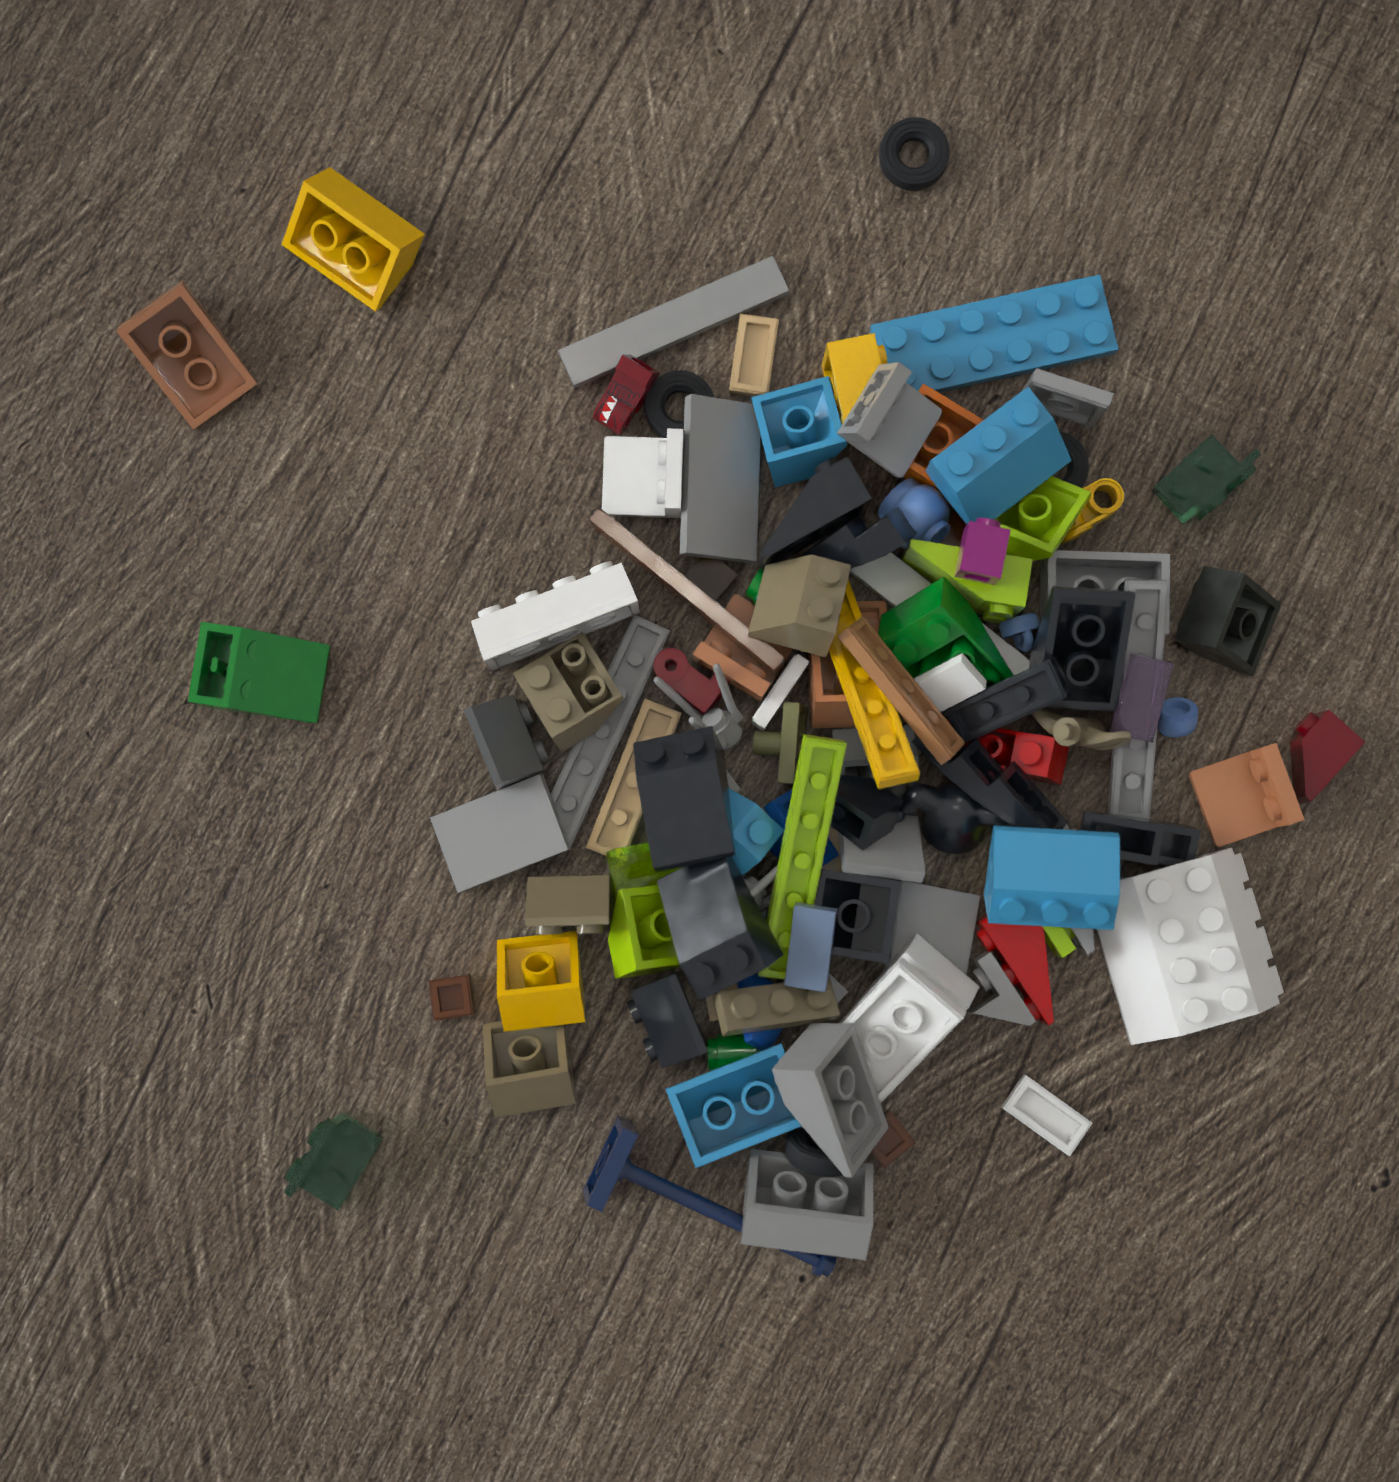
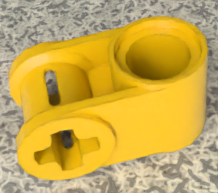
M1102 478L1083 488L1091 492V497L1061 542L1062 545L1076 539L1092 529L1093 526L1108 519L1121 507L1124 501V492L1117 481L1110 478ZM1104 491L1108 493L1112 499V506L1110 508L1099 507L1094 501V492Z

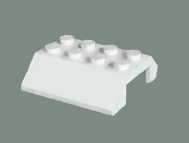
M1232 847L1132 877L1120 878V897L1114 930L1096 929L1130 1045L1187 1035L1253 1016L1280 1004L1278 995L1284 993L1276 965L1268 966L1267 960L1273 958L1264 926L1257 928L1255 921L1261 919L1252 888L1245 889L1243 882L1249 880L1242 854H1234Z

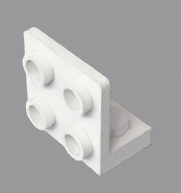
M667 428V438L605 437L602 488L603 511L610 516L681 518L683 429Z

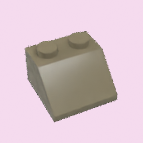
M812 554L765 565L747 636L826 657L836 634L851 565Z
M502 1021L483 1024L486 1089L495 1118L576 1104L573 1070L565 1025L504 1032Z

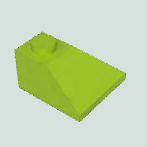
M1050 477L995 519L1001 523V528L1011 530L1006 555L1030 558L1033 561L1051 558L1090 499L1091 492L1056 477Z
M658 885L619 890L608 936L615 979L651 975L681 968Z

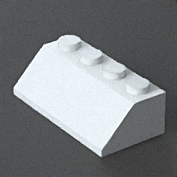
M612 561L601 563L590 569L591 575L576 580L575 576L565 577L552 584L554 589L542 594H539L537 590L529 591L516 597V604L501 609L500 605H494L479 611V618L472 620L471 623L485 663L493 671L560 645L581 632L586 635L632 617L634 614H640L637 597L622 563L614 566Z

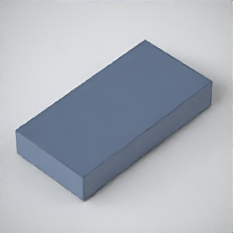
M796 902L794 905L785 986L826 992L837 917L836 908Z

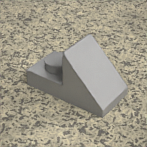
M984 951L972 959L977 969L972 971L973 976L985 992L991 989L993 995L967 1012L1028 1026L1035 1023L1036 1020L993 954Z

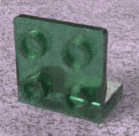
M1211 434L1151 490L1183 524L1193 516L1200 521L1228 497L1227 494L1241 485L1257 470L1252 463L1261 453L1255 449L1238 462Z
M344 1112L332 1119L327 1117L324 1123L320 1121L309 1136L307 1143L312 1146L310 1151L306 1152L301 1159L298 1157L288 1170L284 1179L290 1183L285 1189L284 1194L292 1197L304 1189L331 1207L339 1210L384 1137Z

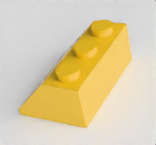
M329 167L303 181L281 245L376 312L382 307L412 267L425 234Z

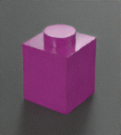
M977 518L976 522L969 521L963 531L954 577L995 585L1001 579L1011 530L1001 528V523L993 519Z

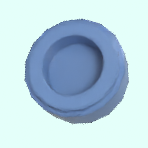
M1035 612L1003 621L999 625L1002 639L1013 637L1016 647L1021 652L1027 653L1033 648L1034 638L1032 631L1039 629L1040 622Z
M1173 697L1159 704L1158 731L1162 735L1178 738L1187 736L1196 729L1198 724V707L1194 702L1182 697Z

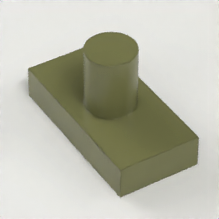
M784 702L781 732L755 731L753 737V752L755 755L780 756L778 783L785 786L794 785L803 735L806 734L808 707L796 702Z

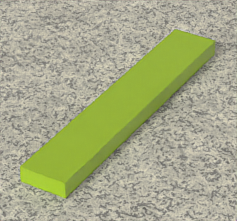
M803 735L766 920L784 955L769 967L757 972L760 977L785 980L794 905L796 902L814 905L847 746L844 740Z

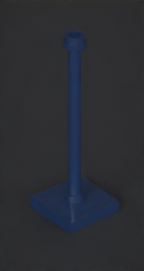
M617 1116L583 1188L587 1206L602 1212L616 1181L621 1182L624 1178L742 1233V1214L630 1163L631 1158L628 1156L638 1137V1133L633 1122ZM777 1249L812 1265V1274L816 1276L822 1274L828 1277L837 1260V1256Z

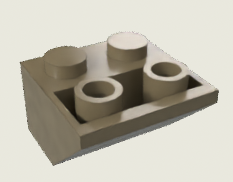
M583 632L513 673L561 753L597 732L623 700L622 694Z
M610 875L528 877L525 927L535 926V935L563 934V926L577 925V934L603 933V925L611 924L612 890Z

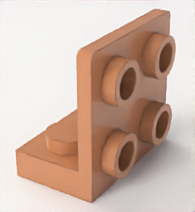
M734 594L725 610L749 628L755 606L742 596ZM715 627L712 628L705 641L700 642L693 653V661L714 673L713 666L719 664L725 678L729 680L731 685L759 702L762 701L776 678ZM765 641L783 656L785 664L794 649Z
M1277 743L1266 745L1189 772V779L1215 847H1222L1276 827L1288 826L1305 820Z

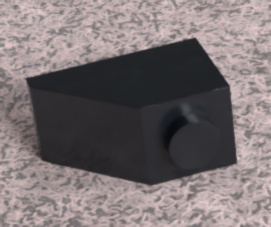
M841 774L830 826L860 849L865 850L893 831L903 800L886 788L878 789L876 781L872 778Z

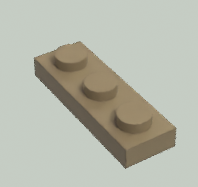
M830 977L828 978L826 992L785 986V983L718 991L713 996L722 1036L836 1020L840 1016Z

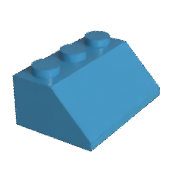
M1027 387L929 462L925 472L967 525L969 521L976 522L977 518L995 520L1072 460L1054 418L1031 389Z
M993 826L984 889L988 923L1114 930L1120 897L1119 833Z
M781 1043L666 1088L695 1168L802 1126L784 1105L779 1088L774 1080L772 1068L785 1054Z

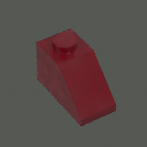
M1329 709L1316 714L1313 712L1308 713L1296 725L1295 730L1298 734L1290 742L1292 785L1299 804L1312 802L1365 743Z

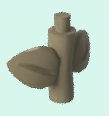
M1044 708L1032 713L1036 721L1054 736L1057 743L1063 746L1080 745L1097 750H1110L1125 747L1132 739L1129 731L1105 732L1103 723L1095 718L1065 717Z

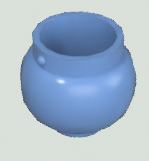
M913 478L902 481L892 489L878 510V517L881 519L899 507L910 525L917 532L911 539L940 543L950 531L951 526L948 524L950 505L948 500L934 487L927 484L920 485ZM909 540L906 544L902 545L901 547L904 548V549H906V547H907L908 543L910 542V540Z

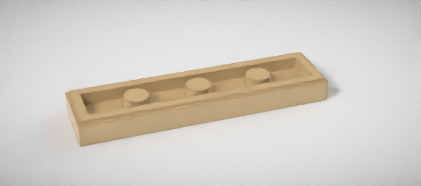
M644 699L586 848L624 863L643 815L636 780L633 743L674 734L682 716L681 712Z

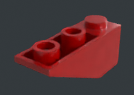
M999 728L977 738L980 744L1002 768H1005L1014 761L1030 780L1057 785L1062 784L1069 746L1060 745L1054 737ZM972 741L965 743L964 746L966 747Z
M987 914L976 920L980 930L975 934L979 942L987 952L994 950L1002 962V965H1000L1012 985H1017L1025 997L1023 1002L1034 1019H1039L1042 1024L1048 1026L1052 1024L1054 1019L1043 927L988 923Z

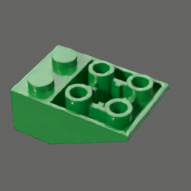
M945 577L940 578L881 615L878 635L913 679L961 653L986 679V688L1014 676L970 603Z
M201 622L187 702L204 708L318 724L331 646L242 627Z

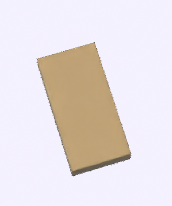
M740 314L729 394L755 397L769 393L779 319Z

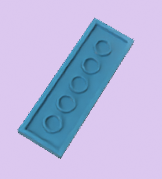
M1100 275L870 325L869 329L870 334L875 333L877 346L884 345L888 363L900 362L912 371L906 383L919 391L922 384H925L938 393L1031 373L1036 368L1044 370L1116 354L1119 350Z

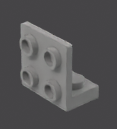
M900 362L878 365L837 432L840 437L898 478L905 475L942 414L941 408L906 383L912 371Z

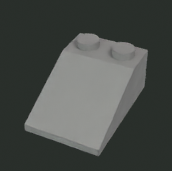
M811 1023L772 1068L774 1080L779 1088L784 1105L844 1177H853L889 1127L854 1025L851 1023Z

